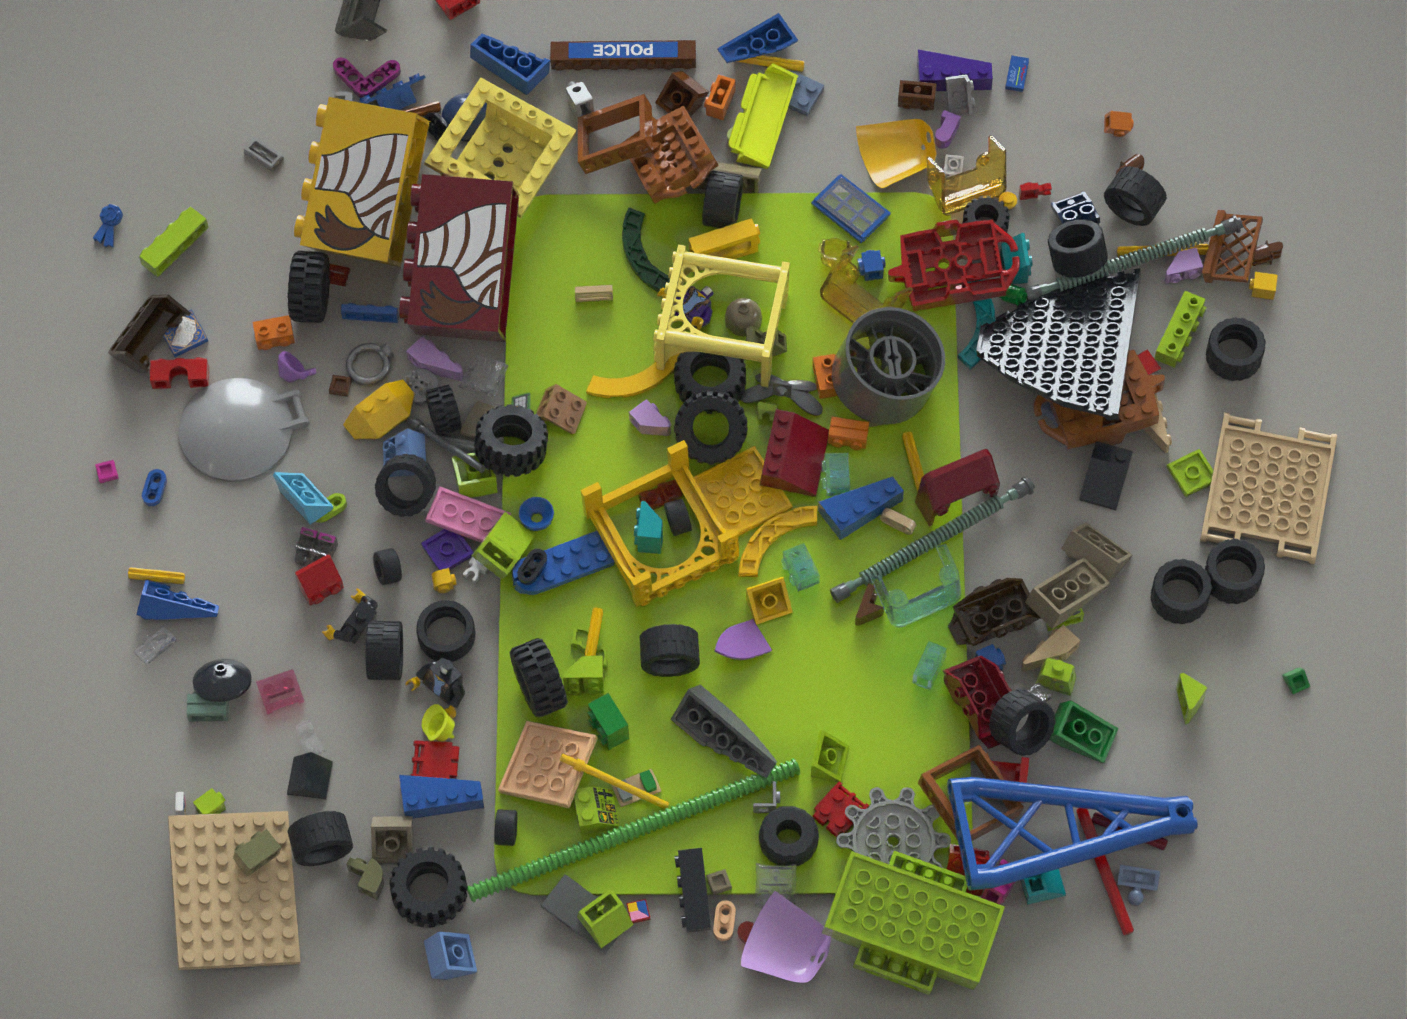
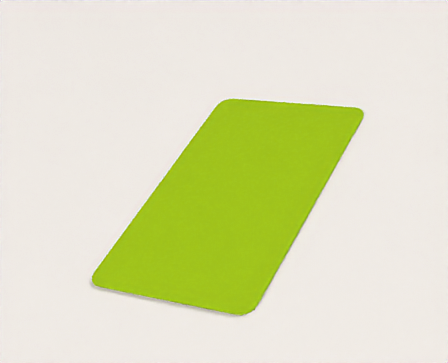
M917 192L866 193L887 209L891 215L864 242L860 243L811 204L819 193H742L737 223L752 218L754 224H758L760 229V235H758L760 244H758V252L737 258L736 260L781 267L782 262L790 263L789 294L786 308L781 309L777 330L786 335L787 352L772 356L771 375L783 381L805 380L816 384L812 367L813 357L835 354L836 356L850 328L863 314L884 307L901 308L913 312L905 284L890 282L888 280V271L902 265L900 235L933 229L937 222L952 220L949 210L940 200L929 194ZM705 193L684 194L677 198L663 199L656 204L649 194H546L535 196L521 218L517 216L506 327L504 407L507 404H513L515 397L528 394L527 409H531L534 412L533 414H536L545 389L555 384L587 402L574 434L568 433L549 421L545 422L546 429L548 430L547 450L543 463L536 470H531V473L526 475L521 474L519 477L514 475L505 477L503 474L502 510L510 512L511 516L519 523H521L519 508L525 500L531 497H542L548 500L554 510L553 520L547 528L540 531L529 530L535 536L520 559L527 557L530 551L534 549H542L544 551L597 531L591 519H587L584 515L581 497L582 489L598 482L602 489V496L668 464L667 448L677 444L674 432L675 418L684 403L680 400L679 394L675 390L674 372L653 389L635 396L602 398L589 395L586 391L593 375L603 378L629 377L644 371L656 362L654 361L655 351L653 349L655 341H653L655 330L659 329L657 320L658 315L663 312L661 309L663 297H658V292L647 286L635 274L625 256L622 230L628 207L645 213L646 217L641 229L643 249L651 264L668 275L669 268L673 267V252H677L678 245L686 246V251L689 252L688 238L720 229L702 224ZM850 193L835 194L844 200ZM830 194L823 200L833 209L841 203ZM854 196L847 202L856 211H859L864 206ZM845 205L837 211L848 221L855 215ZM869 208L861 214L872 223L879 217ZM859 216L852 222L862 232L869 226ZM953 236L941 237L943 242L954 240ZM868 250H880L881 257L885 258L886 268H883V279L865 281L864 275H859L857 259L861 258V253ZM945 262L939 264V267L942 269H946L949 266ZM934 268L926 269V272L934 271ZM692 271L686 277L693 278L695 274ZM723 274L711 275L698 280L692 286L699 291L708 286L714 293L709 298L712 309L710 323L702 327L700 331L712 336L746 341V336H737L726 327L725 313L729 304L734 300L748 298L756 302L761 309L762 323L758 330L763 333L767 332L778 283ZM612 285L613 300L576 302L575 287ZM947 286L929 288L928 290L937 289V288H943V287H947ZM956 304L913 312L926 320L934 328L942 341L945 351V367L942 377L923 408L915 416L904 422L869 427L866 449L853 450L849 446L838 448L827 442L816 497L783 490L793 509L804 506H817V526L794 529L774 541L761 560L758 577H738L743 551L750 538L762 525L738 536L739 557L736 561L730 564L726 563L714 572L709 571L703 574L700 579L696 581L691 580L682 588L669 591L664 597L654 598L645 606L640 605L636 607L634 605L632 593L615 562L614 566L536 595L522 594L515 590L512 579L513 568L502 580L500 579L495 818L498 809L516 810L518 820L514 846L495 845L494 842V859L498 874L502 875L504 871L507 873L509 869L514 870V867L520 868V865L525 866L527 862L530 864L532 860L537 861V858L543 859L545 855L548 857L550 853L553 855L555 851L561 852V849L566 850L568 846L571 848L573 844L578 845V842L589 841L591 837L594 839L596 835L601 836V833L606 834L609 831L604 830L580 835L574 798L570 808L501 794L498 791L526 721L593 734L597 737L599 735L597 730H592L587 721L589 719L587 715L588 704L607 693L610 694L628 723L629 740L608 750L606 745L602 746L597 739L587 765L619 780H624L652 769L661 789V792L654 794V796L669 802L668 809L671 808L670 806L675 807L678 803L682 804L683 801L688 802V799L693 800L695 796L698 798L699 795H705L706 792L711 793V790L716 791L718 787L721 789L722 786H728L729 783L734 784V781L739 782L741 778L744 780L745 777H751L752 774L757 775V773L746 768L740 762H734L730 760V757L718 754L713 751L714 749L699 744L671 720L687 690L698 685H702L746 724L775 758L777 766L780 763L785 764V761L790 762L792 758L797 761L800 775L795 774L794 777H788L787 780L783 779L782 782L777 781L776 791H780V803H776V809L782 806H795L805 810L813 817L815 806L838 783L811 777V765L820 730L826 731L849 745L841 783L849 792H854L856 797L864 804L871 805L869 793L873 788L878 787L882 789L887 799L895 800L899 797L901 790L908 787L915 793L913 803L918 809H925L932 805L918 785L921 774L970 749L969 720L963 714L962 707L953 701L943 680V670L967 661V644L957 645L948 628L954 614L953 606L965 598L963 531L872 583V585L876 586L875 593L878 594L875 604L884 607V615L860 626L855 625V618L867 588L865 584L857 587L856 591L850 593L851 596L839 603H836L831 596L830 589L843 582L854 581L860 577V572L962 515V499L951 503L949 511L945 515L935 516L932 526L927 524L915 503L917 489L902 438L903 433L912 432L924 475L961 459ZM676 321L671 327L677 329L683 326L684 323ZM868 337L856 340L867 350L871 348ZM744 359L746 364L745 390L761 384L755 379V376L761 373V362ZM922 364L916 365L913 372L925 375ZM705 366L697 370L692 377L702 386L714 387L722 384L728 378V375L719 367ZM817 389L808 392L823 408L822 414L817 416L807 413L788 397L772 395L761 400L779 404V410L796 413L827 429H830L831 417L868 422L851 412L838 396L819 399ZM904 392L901 396H908V393ZM647 399L651 404L654 403L657 406L659 413L663 417L666 416L671 422V434L669 436L641 434L629 421V412ZM739 400L738 404L743 407L747 417L748 430L745 442L735 456L755 446L765 461L773 421H769L770 415L768 413H764L763 418L758 419L757 407L759 401L744 403ZM702 411L693 422V431L697 439L702 443L715 445L722 442L728 435L729 423L722 413L712 411V414H707V411ZM504 436V444L520 445L525 443L520 438ZM689 458V470L693 477L720 464L719 462L714 463V465H708V463L704 462L701 464L697 460ZM893 476L904 490L903 501L890 509L912 519L917 526L910 535L881 521V515L840 540L818 512L819 501ZM674 477L606 510L630 554L646 566L653 568L677 566L690 558L698 547L701 535L699 522ZM683 499L690 518L692 531L673 536L666 517L664 504ZM641 501H646L662 519L663 542L661 554L638 552V545H634V528L637 525L636 512L637 508H641ZM534 514L531 520L537 523L543 517L540 514ZM706 537V538L704 539L705 542H712V543H713L712 540L709 541V537ZM710 547L701 549V552L707 556L715 553ZM696 558L695 562H698V560H702V558ZM651 573L650 576L653 584L657 580V575ZM663 574V575H661V579H663L665 576H669V575H668V574ZM783 577L793 613L757 624L772 651L745 660L731 659L716 653V643L726 629L753 619L746 601V588ZM593 608L603 609L599 640L605 647L608 661L607 668H604V692L596 695L589 693L571 695L566 693L568 703L565 708L543 717H535L516 679L510 658L511 649L536 638L542 639L555 661L563 682V674L585 655L580 649L571 646L573 626L589 631ZM664 624H680L695 629L698 632L699 667L688 674L673 677H660L646 673L641 668V633L648 628ZM971 762L935 780L948 800V779L971 777ZM585 772L577 788L595 786L613 790L611 784ZM772 783L771 786L768 787L767 785L766 788H760L759 791L754 790V793L749 792L747 796L744 794L743 797H737L736 800L731 799V802L726 801L724 805L721 803L719 807L708 808V811L703 810L701 814L698 812L696 816L691 815V818L685 817V820L680 819L678 823L675 821L673 825L668 824V827L662 826V829L657 828L655 832L652 830L650 834L645 833V836L639 835L637 839L634 837L632 841L629 839L627 843L622 842V845L616 844L614 848L611 846L609 850L604 849V852L593 853L591 857L588 855L586 859L581 858V861L570 862L568 866L565 864L563 868L558 867V870L553 869L550 873L540 874V877L535 876L533 880L530 878L528 882L517 883V886L512 885L511 888L522 894L533 896L549 895L566 874L593 895H602L610 888L616 895H683L682 888H678L677 876L681 874L680 868H676L675 856H678V850L702 848L707 895H712L706 875L724 869L732 889L716 895L773 894L774 891L779 894H836L846 862L853 850L841 848L837 845V838L826 829V826L829 824L828 822L822 826L814 820L817 824L819 840L816 851L808 861L800 866L789 868L770 862L763 854L759 844V830L763 819L769 813H753V804L773 803ZM613 790L619 826L624 827V824L629 825L632 821L635 823L637 819L647 818V815L652 816L653 813H659L660 810L665 811V809L643 799L621 807ZM972 801L964 802L970 831L973 830ZM939 815L932 824L934 831L948 834L951 838L950 844L959 845L958 840ZM854 825L847 833H850L853 830ZM786 829L781 831L777 838L785 844H792L800 839V835L794 830ZM896 837L888 838V843L893 847L899 844ZM949 846L938 848L933 854L934 859L944 869L947 868L949 859Z

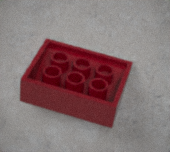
M776 409L760 485L816 497L829 429L796 413Z

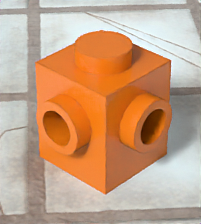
M1110 111L1104 116V133L1114 134L1115 137H1124L1133 129L1132 113Z

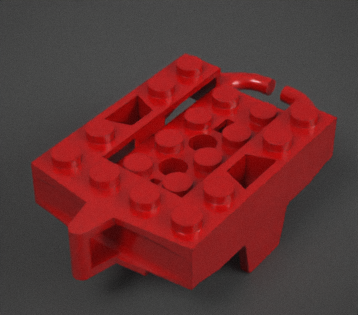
M957 219L937 222L933 229L900 235L902 265L888 271V280L905 284L913 312L1006 296V291L1018 273L1020 258L1019 256L1012 257V267L1009 270H1003L998 243H1007L1011 252L1018 251L1015 240L996 225L993 219L960 224ZM956 235L955 240L943 242L941 237ZM964 259L967 261V264L961 266L957 262ZM975 260H980V261H981L980 263H974V264H972V261H975ZM945 262L949 266L946 269H942L939 267V264ZM934 268V271L926 272V269ZM999 276H1000V278H995V279H989V280H984V281H978V282L967 283V282H970V281H976V280H982V279H988V278H993V277H999ZM947 286V287H943V288H937V289L928 290L929 288Z

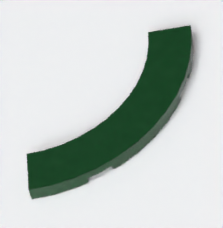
M628 207L622 230L625 256L635 274L647 286L659 293L661 288H665L666 282H670V278L651 264L643 249L641 229L646 217L645 213Z

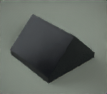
M313 752L295 756L293 758L287 795L326 799L333 761Z

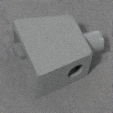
M569 82L566 86L568 105L578 124V117L594 112L593 99L584 83Z

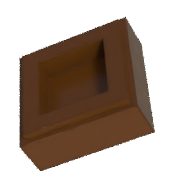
M333 375L329 394L348 397L352 382L351 377Z

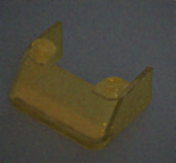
M992 135L988 136V151L982 153L976 159V168L945 178L944 171L931 157H927V182L939 210L944 215H951L963 211L968 202L971 203L974 198L979 199V196L987 198L988 195L994 199V197L999 198L1002 193L1006 192V149Z
M857 245L841 251L820 289L821 298L853 324L863 314L874 309L884 307L902 309L913 290L911 287L901 290L881 303L856 283L859 277V270L851 262L859 248Z

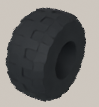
M782 806L769 812L762 821L759 830L761 850L770 862L778 866L787 868L800 866L813 856L818 846L819 833L817 824L813 817L803 809L795 806ZM789 829L796 831L800 835V839L795 843L785 844L777 838V835L781 831Z

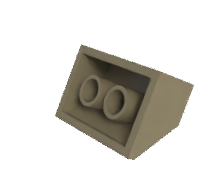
M1088 523L1073 529L1061 548L1072 559L1080 560L1084 557L1108 581L1115 578L1132 557L1131 553Z

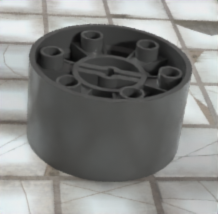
M884 307L863 314L850 328L832 364V382L839 399L851 412L869 422L888 425L901 423L912 418L923 408L942 377L945 367V351L942 341L934 328L926 320L908 310ZM868 337L871 348L867 350L856 340ZM922 364L925 375L914 373L915 366ZM906 392L908 396H901V394Z

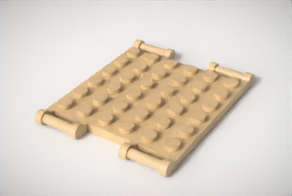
M1224 412L1200 542L1219 543L1227 539H1233L1208 534L1209 529L1234 534V539L1240 540V537L1244 536L1278 543L1276 557L1282 558L1284 556L1315 564L1337 434L1327 435L1307 431L1305 428L1300 427L1298 437L1292 438L1260 431L1261 419L1251 420L1230 416V413ZM1228 423L1252 427L1254 430L1231 426ZM1304 438H1308V439H1313V440L1328 442V443H1330V444L1328 445V444H1323V443H1318V442H1313V441H1307V440H1303V439H1304ZM1284 545L1309 549L1311 552L1308 554L1284 549Z

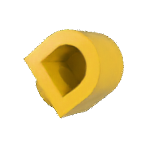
M449 568L438 570L431 574L434 590L441 594L449 592L457 585L455 574H451Z

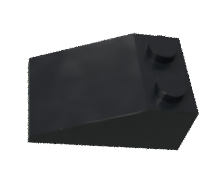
M1096 441L1079 500L1117 510L1133 451Z

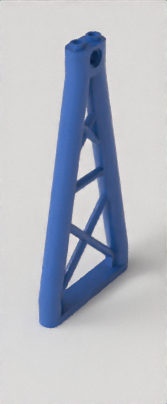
M979 777L948 779L947 782L948 796L953 810L954 824L969 890L996 888L1170 835L1193 834L1198 827L1197 819L1193 816L1192 812L1193 802L1188 796L1154 797ZM981 798L1032 803V805L1016 824ZM972 801L1011 829V832L986 864H976L964 802ZM1042 804L1064 806L1073 844L1053 850L1023 828ZM1073 807L1097 810L1112 822L1101 836L1080 842ZM1128 813L1161 817L1134 826L1124 820ZM1118 826L1122 828L1121 830L1115 831L1118 828ZM1018 835L1043 852L994 867Z

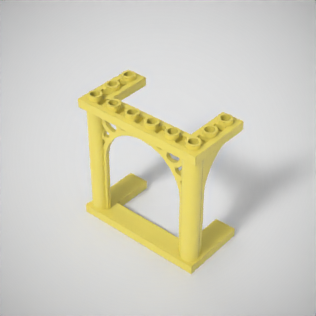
M678 245L677 252L674 251L672 256L673 267L669 268L668 278H670V282H666L664 293L667 294L666 299L662 298L661 302L663 312L658 315L657 325H659V329L655 330L653 341H655L653 349L655 351L654 361L657 362V369L664 370L666 361L675 354L682 352H704L761 362V386L768 387L772 372V351L781 309L786 308L789 294L790 263L782 262L781 267L687 252L686 246ZM692 271L695 274L693 278L686 277ZM717 274L778 283L765 343L760 344L712 336L694 328L686 319L683 311V299L688 289L698 280ZM675 311L679 312L678 316H675ZM676 321L684 323L683 326L677 329L671 327Z

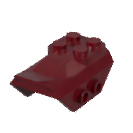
M980 655L943 670V680L953 701L962 707L963 714L968 718L978 739L984 743L987 749L1000 745L990 733L989 720L996 703L1005 694L1012 691V689L1006 683L1005 676L1000 671L998 665Z

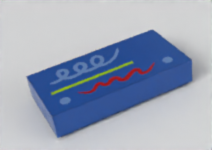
M1011 55L1006 90L1023 92L1029 58Z

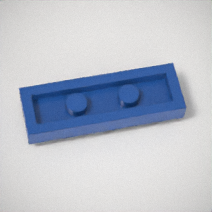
M341 304L342 319L398 323L399 320L398 308L393 306Z

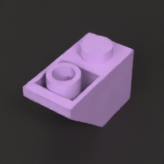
M1197 248L1177 253L1166 271L1165 284L1178 283L1184 279H1195L1201 276L1203 265Z
M647 399L629 412V421L641 434L663 436L671 434V422L666 416L663 417L659 413L657 406L654 403L651 404Z

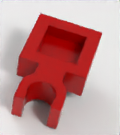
M1032 182L1024 183L1019 187V199L1026 200L1038 198V195H1051V183H1044L1042 185Z

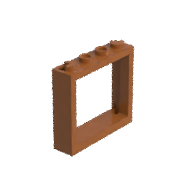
M645 94L578 117V163L585 174L653 151L652 105ZM639 116L640 137L589 154V133Z
M980 745L922 773L918 781V785L956 839L955 819L951 803L935 780L972 761L975 762L985 778L1004 780L999 768L992 763L988 753H985ZM1002 800L1009 810L1003 813L1011 820L1020 816L1024 808L1021 802ZM994 818L971 830V840L973 841L1004 824Z

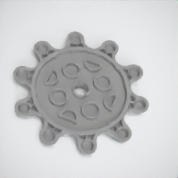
M876 787L871 789L869 793L871 800L869 808L860 809L855 805H849L845 809V815L853 822L854 828L850 833H841L837 836L836 842L839 847L849 848L853 852L889 864L893 851H897L943 868L934 859L933 854L938 848L948 847L951 843V838L946 833L934 831L932 824L939 817V813L933 805L925 809H918L913 803L915 793L911 788H903L897 799L889 800L885 797L883 790ZM896 837L899 844L893 847L888 843V838Z

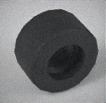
M683 499L665 503L664 509L673 536L692 531L690 518Z
M393 548L374 552L373 563L379 582L382 585L401 581L402 569L396 551Z
M497 810L494 830L495 845H515L518 820L516 810Z

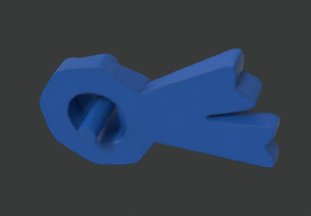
M109 204L101 210L99 217L103 224L93 239L100 244L104 240L105 247H114V226L121 222L123 213L118 206Z

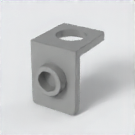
M773 781V803H754L753 813H769L776 809V803H780V791H776V781Z

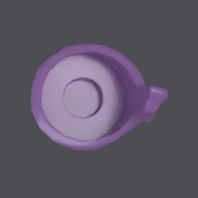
M283 351L279 354V376L285 381L292 383L298 379L304 380L308 376L317 373L316 368L305 370L301 362L291 353Z

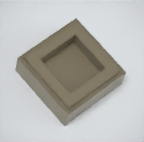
M725 869L706 875L712 895L732 889Z

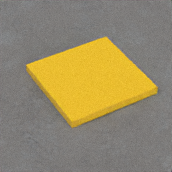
M755 446L694 476L721 526L726 532L735 528L738 536L764 524L780 513L783 514L793 509L783 490L760 485L764 460Z

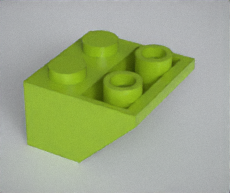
M603 655L582 656L563 674L565 693L571 695H578L580 693L596 695L604 692Z
M611 888L581 909L577 915L579 921L601 949L633 926L623 903Z

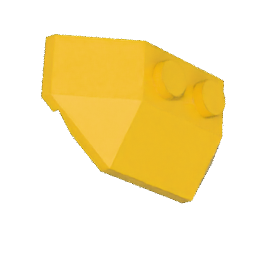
M403 379L386 383L357 404L343 426L355 440L380 439L410 416L415 393Z

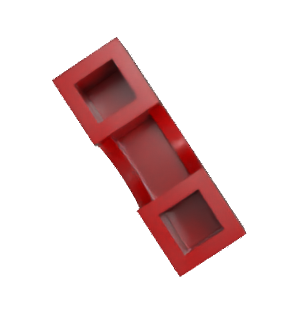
M159 358L150 360V383L152 389L171 388L172 380L177 375L187 376L190 388L209 386V364L207 358H176L175 360Z

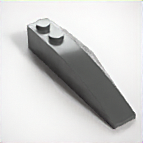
M702 685L687 690L671 720L699 744L714 749V752L724 754L730 757V760L740 762L746 768L767 778L777 761L759 738L741 719Z

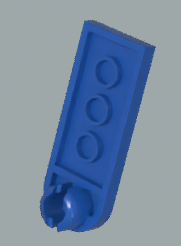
M598 531L544 550L547 554V564L536 581L530 585L522 584L518 580L517 571L525 558L520 559L513 568V586L515 585V590L519 593L536 595L614 566V560ZM540 559L535 560L536 563L541 561ZM526 574L524 577L529 578L531 575Z

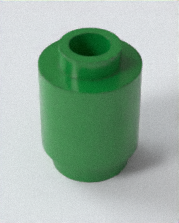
M1011 284L1006 291V296L999 298L1004 302L1019 305L1026 301L1027 293L1025 288Z

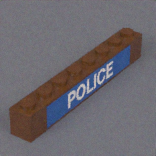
M696 40L551 41V70H671L673 68H696Z

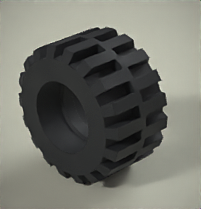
M987 195V198L979 196V199L974 198L971 203L968 202L964 209L962 224L975 222L981 217H989L1007 233L1010 213H1008L1007 206L1004 207L1003 201L998 202V198L994 197L992 199L991 196Z
M449 384L426 390V401L435 432L441 436L461 430L462 422L459 409Z

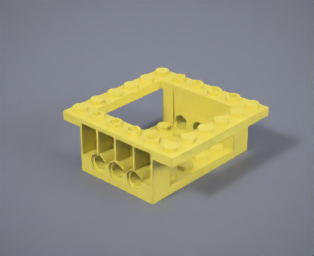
M480 77L425 160L424 165L440 173L441 176L492 180L486 176L492 175L494 180L513 181L520 194L518 217L521 218L575 136L576 129ZM487 103L484 120L458 159L450 157L483 105ZM511 147L513 151L511 153H505L503 151V148ZM495 161H501L504 165L502 167H496L493 163Z

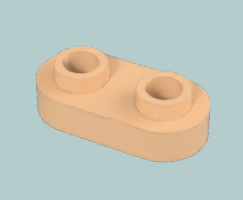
M721 901L716 906L713 933L719 941H727L733 936L736 908L730 901ZM724 910L729 911V914L723 915L722 912ZM725 929L727 933L721 934L720 930Z

